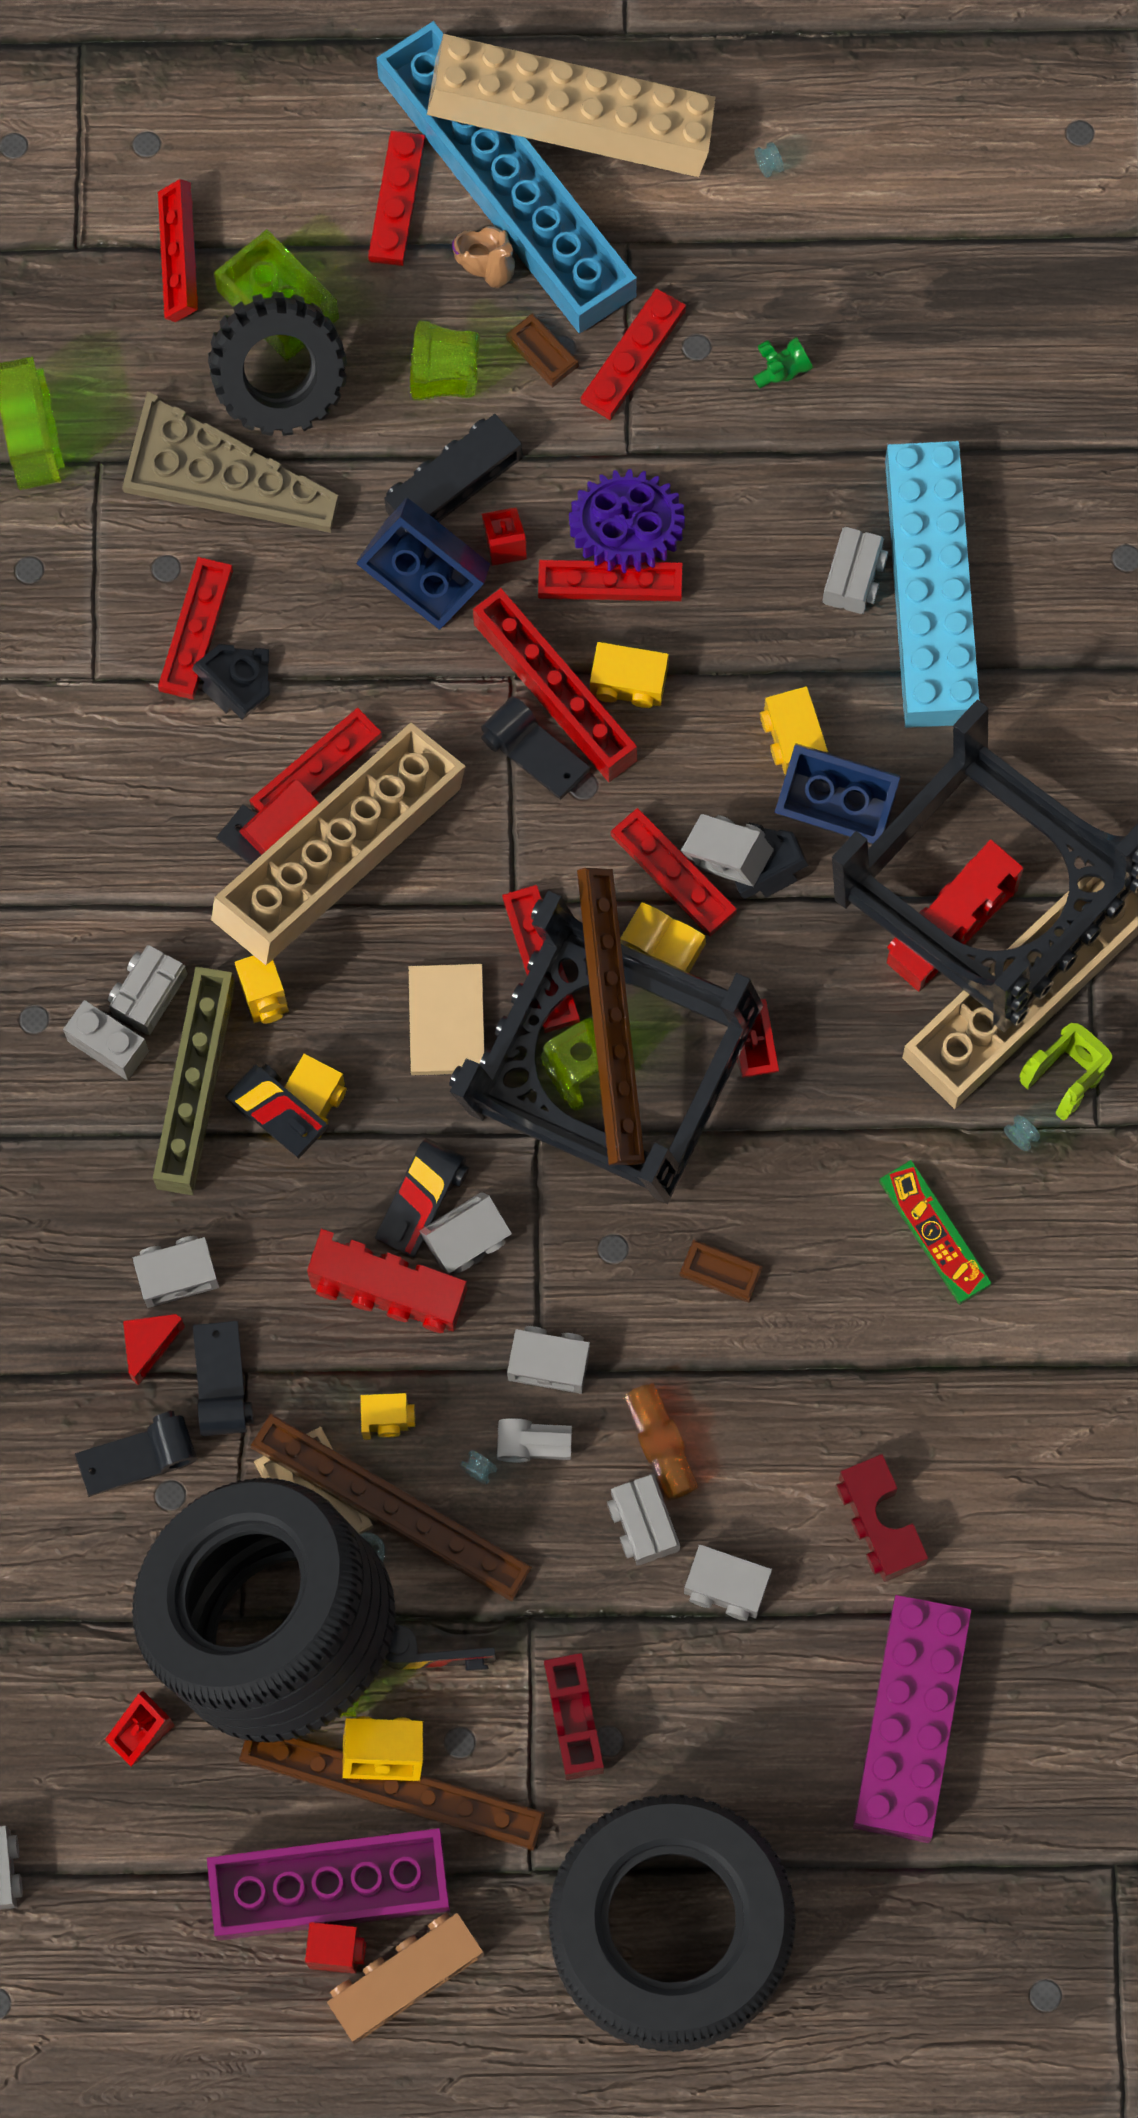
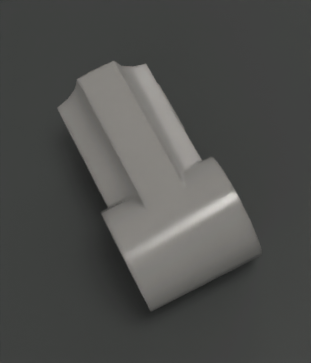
M501 1419L498 1421L497 1459L514 1463L528 1462L531 1458L571 1460L572 1426L532 1424L531 1421L524 1419Z

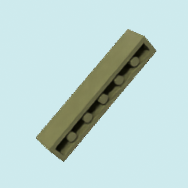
M202 967L195 968L153 1174L157 1190L194 1195L236 986L232 972Z

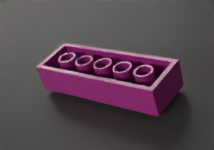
M895 1595L853 1829L924 1843L931 1841L971 1609Z
M440 1828L207 1857L214 1936L218 1941L308 1930L310 1922L348 1925L450 1912Z

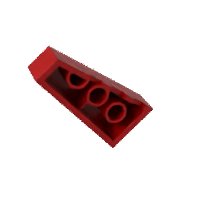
M990 839L978 854L966 864L960 874L940 891L933 904L929 908H923L919 913L948 936L966 945L1018 891L1023 867ZM896 937L888 945L887 964L918 992L939 972Z
M321 1229L307 1269L311 1287L316 1289L315 1293L318 1296L329 1300H337L339 1296L352 1300L351 1305L361 1310L372 1311L373 1307L388 1311L387 1316L397 1321L408 1322L409 1318L423 1322L422 1326L433 1332L444 1333L445 1329L454 1332L468 1290L466 1281L423 1265H416L415 1270L408 1268L409 1263L401 1259V1257L390 1253L381 1254L380 1257L374 1256L373 1252L365 1247V1244L352 1239L350 1243H345V1245L332 1240L334 1233Z

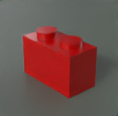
M297 779L292 780L239 832L262 855L320 803Z
M309 1923L305 1963L310 1969L356 1974L357 1964H365L367 1941L361 1937L357 1927Z

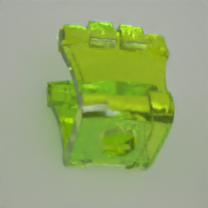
M418 321L414 333L410 369L412 400L424 401V399L441 396L473 397L476 393L478 378L479 334L474 331L445 329L430 324V321Z
M592 1017L583 1020L548 1041L543 1047L544 1052L541 1054V1060L546 1067L549 1078L556 1086L564 1100L567 1099L570 1107L574 1110L584 1107L579 1083L599 1072ZM583 1042L588 1044L592 1054L587 1060L578 1061L571 1056L570 1050L576 1043Z

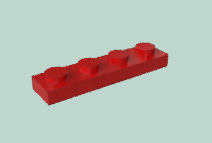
M390 131L368 254L369 262L404 266L426 142L425 135Z
M179 179L158 191L164 317L173 322H177L198 310L191 182Z
M656 288L581 396V404L611 420L686 312V305Z
M197 558L158 684L159 692L194 700L200 677L192 668L197 661L209 652L232 577V565L206 558Z
M539 560L538 599L682 601V563L655 562V567L652 568L646 562L641 563L642 568L640 572L635 569L634 565H629L626 573H623L620 564H616L609 571L607 561H603L600 565L596 566L594 561Z
M357 707L249 800L250 805L259 812L290 781L295 779L312 796L316 795L382 738V732Z
M638 808L611 830V837L709 937L737 914L735 906Z
M537 885L502 895L527 976L530 972L527 970V966L535 950L540 951L544 943L533 927V920L531 919L532 910L536 902L541 899ZM561 962L559 966V974L560 977L568 983ZM553 979L551 980V990H546L547 996H554L558 991L559 986ZM572 994L564 999L549 1015L543 1025L545 1033L580 1023Z

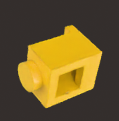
M406 1393L361 1395V1432L363 1440H371V1432H378L379 1437L400 1436V1431H409L408 1427H415V1404H408Z

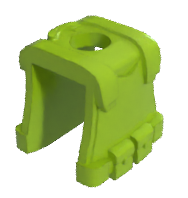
M1070 1023L1065 1026L1060 1033L1062 1036L1045 1052L1039 1050L1026 1062L1019 1076L1021 1084L1026 1089H1029L1064 1052L1068 1053L1085 1068L1087 1072L1068 1089L1056 1110V1115L1064 1121L1077 1110L1084 1097V1093L1089 1088L1093 1089L1100 1083L1104 1072L1112 1060L1110 1050L1091 1032L1078 1023Z

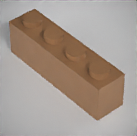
M448 1913L439 1916L428 1925L431 1931L423 1937L417 1939L415 1935H412L395 1947L398 1954L386 1962L383 1957L378 1958L363 1969L365 1976L352 1984L350 1979H348L330 1992L333 1998L327 2001V2004L354 2045L484 1957V1952L458 1913L452 1917Z

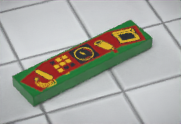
M912 1160L879 1179V1183L959 1305L991 1287V1281Z

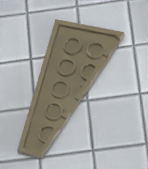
M147 391L122 486L124 493L323 532H332L339 503L337 494L302 475L298 476L288 471L279 462L271 458L268 460L254 452L253 448L207 423L202 424L186 415V412L176 406H169L160 401L158 396Z

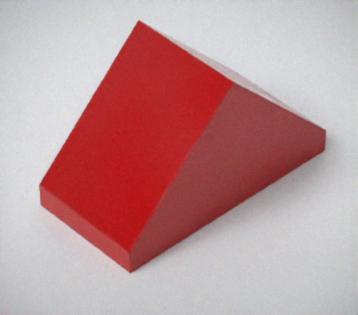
M517 508L482 513L492 566L526 560L525 532Z
M761 999L763 1007L737 1059L742 1078L779 1072L766 999Z
M177 1314L123 1321L128 1371L132 1381L139 1385L185 1328L182 1318Z
M141 1691L108 1734L105 1741L132 1767L175 1725L170 1717L144 1691Z

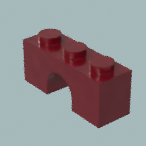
M883 1454L840 1471V1483L836 1484V1489L843 1505L845 1506L850 1503L855 1514V1518L851 1519V1523L858 1539L862 1540L865 1538L871 1552L867 1553L866 1557L874 1575L880 1573L883 1581L886 1582L925 1566L928 1556L914 1524L912 1523L900 1529H891L884 1526L877 1518L876 1507L882 1501L896 1496L898 1489Z
M582 1653L544 1660L566 1781L603 1774L604 1766L592 1713Z

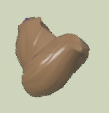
M486 226L480 232L464 231L453 240L452 248L455 260L469 274L484 277L490 287H503L513 277L515 261L512 256L513 248L509 243L506 230L502 231L496 227Z

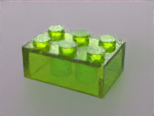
M268 229L214 272L217 291L233 307L241 301L244 305L253 302L251 296L262 293L263 298L272 297V292H283L284 297L291 298L295 294L303 297L307 304L313 302L321 308L322 313L326 317L328 316L332 323L339 319L337 300ZM273 335L264 338L286 362L305 347L301 340L289 335Z
M33 356L0 363V413L9 458L19 490L61 482L59 469L65 468L62 450L57 437L59 435L56 420L51 407L52 400L44 369L36 368Z

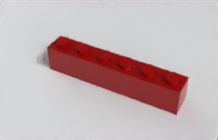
M502 588L473 608L475 627L608 782H611L637 762L636 744Z

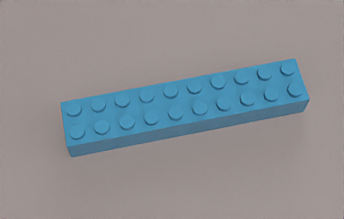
M432 21L376 57L378 78L421 133L425 135L428 142L493 225L502 231H507L509 243L512 245L515 253L580 334L637 297V278L525 137L427 115L435 60L443 37V32Z

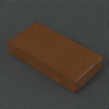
M533 313L506 334V340L552 388L579 367V361Z
M693 1240L679 1276L749 1303L763 1266Z

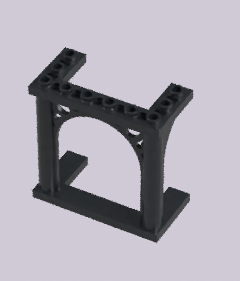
M976 700L953 725V757L869 848L868 839L855 831L832 856L835 901L845 909L851 903L985 1006L993 1013V1024L1003 1032H1006L1012 1024L1018 1026L1025 1019L1030 1011L1028 1006L1036 997L1042 999L1046 996L1054 984L1053 978L1060 971L1065 973L1072 967L1078 957L1076 953L1084 944L1090 946L1097 939L1102 930L1100 926L1107 918L1113 920L1118 916L1125 905V898L1131 892L1138 893V823L1127 836H1116L1099 830L1069 811L988 749L989 708L979 700ZM967 777H970L1046 835L1061 853L1068 870L1069 893L1061 915L1046 933L1021 947L990 951L964 945L948 936L875 879L881 870ZM1080 858L1086 867L1076 868V860ZM1097 877L1105 885L1097 892H1085L1077 884L1083 878ZM1079 900L1091 902L1083 905L1081 912L1074 908V905ZM1057 929L1064 931L1060 937L1054 934ZM1032 952L1040 953L1042 957L1039 958L1037 956L1034 966L1031 968L1027 957ZM1015 959L1003 972L1005 963L1008 960ZM989 960L995 962V976L989 973L991 967L982 965L984 962Z
M547 891L544 899H539L536 902L531 913L532 925L544 943L540 951L535 950L528 962L527 970L530 972L524 984L519 983L514 990L511 999L513 1006L508 1017L503 1016L495 1031L497 1039L492 1049H487L484 1052L480 1064L466 1058L462 1067L457 1066L449 1082V1086L452 1087L450 1093L469 1115L482 1121L485 1116L640 1185L648 1189L654 1199L668 1204L755 1024L763 1003L751 980L743 975L736 973L727 990L621 943L625 984L641 988L723 1024L728 1028L670 1149L654 1143L650 1153L644 1150L645 1163L638 1165H609L605 1132L568 1116L555 1106L545 1093L537 1072V1043L547 1018L564 999L576 991L589 986L588 969L585 963L586 950L583 923L573 916L561 896ZM565 959L573 960L578 966V978L573 983H567L560 977L559 966ZM553 979L559 986L558 991L554 996H547L546 990H551V980ZM533 1017H539L537 1025H530ZM524 1047L527 1049L524 1060H513L520 1054L518 1048ZM516 1069H524L529 1072L528 1081L524 1085L517 1088H509L504 1085V1078L509 1072ZM531 1090L537 1093L535 1103L531 1102L527 1097L525 1101L518 1099L527 1095ZM546 1106L549 1112L543 1110L542 1108Z

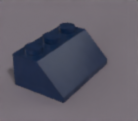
M408 497L385 520L356 563L439 630L480 589L485 582L490 567L488 561Z
M795 743L775 813L850 837L857 831L868 839L869 843L873 844L887 828L901 776Z

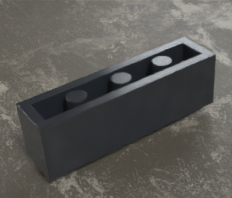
M493 414L487 420L481 419L477 421L465 437L459 441L453 440L448 443L440 456L432 462L425 461L415 470L411 478L404 483L398 482L388 490L386 497H384L387 514L390 516L408 497L436 521L440 522L523 458L522 443L496 414Z

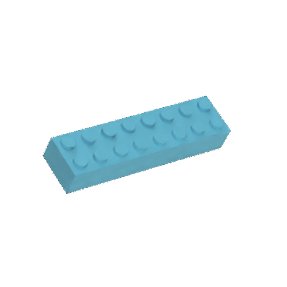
M959 441L888 444L885 466L905 728L953 726L976 700H979Z

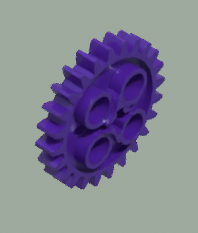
M631 469L627 470L625 477H620L619 473L613 470V479L610 480L603 474H600L599 484L588 481L587 491L579 490L578 501H572L571 503L572 512L569 513L570 536L575 538V548H583L584 558L594 555V565L596 566L600 565L603 561H607L609 571L616 564H620L623 573H626L629 565H634L635 569L640 572L642 568L641 563L646 562L653 568L655 567V557L666 561L667 550L675 552L677 550V541H682L685 516L684 505L679 504V494H671V485L669 483L659 487V476H655L650 481L646 480V471H642L637 478L633 477Z

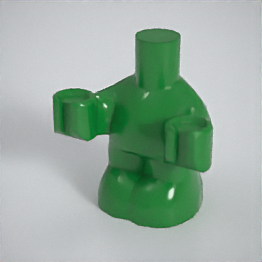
M797 337L793 338L789 342L787 349L780 353L774 350L770 341H765L758 345V349L762 356L767 359V369L756 374L753 378L759 389L771 382L791 381L798 373L808 372L814 367Z

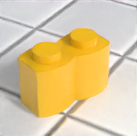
M642 902L620 938L622 944L688 973L706 945V936Z

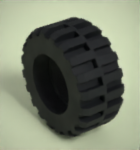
M272 292V297L263 298L262 293L251 296L253 302L244 305L241 301L233 307L235 312L230 317L226 314L219 322V332H214L211 338L212 349L208 352V364L216 395L220 403L225 406L227 413L234 420L240 419L242 426L251 431L257 427L260 428L262 434L273 436L274 430L281 431L283 436L294 435L293 428L302 426L303 431H306L313 427L311 421L317 417L323 421L330 414L328 407L331 404L337 405L341 398L339 390L340 387H345L347 379L345 372L347 358L342 341L334 324L328 316L326 317L322 313L321 308L313 302L311 304L305 303L304 298L293 294L291 298L284 297L283 292ZM273 335H289L301 340L307 347L311 358L309 372L303 381L296 387L281 393H268L253 387L248 381L244 370V361L250 349L260 340Z

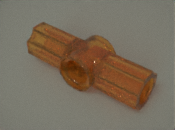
M654 1383L640 1386L625 1394V1402L639 1432L637 1437L648 1463L653 1464L668 1501L678 1499L698 1489L696 1479L683 1452L685 1447L673 1419L669 1420Z

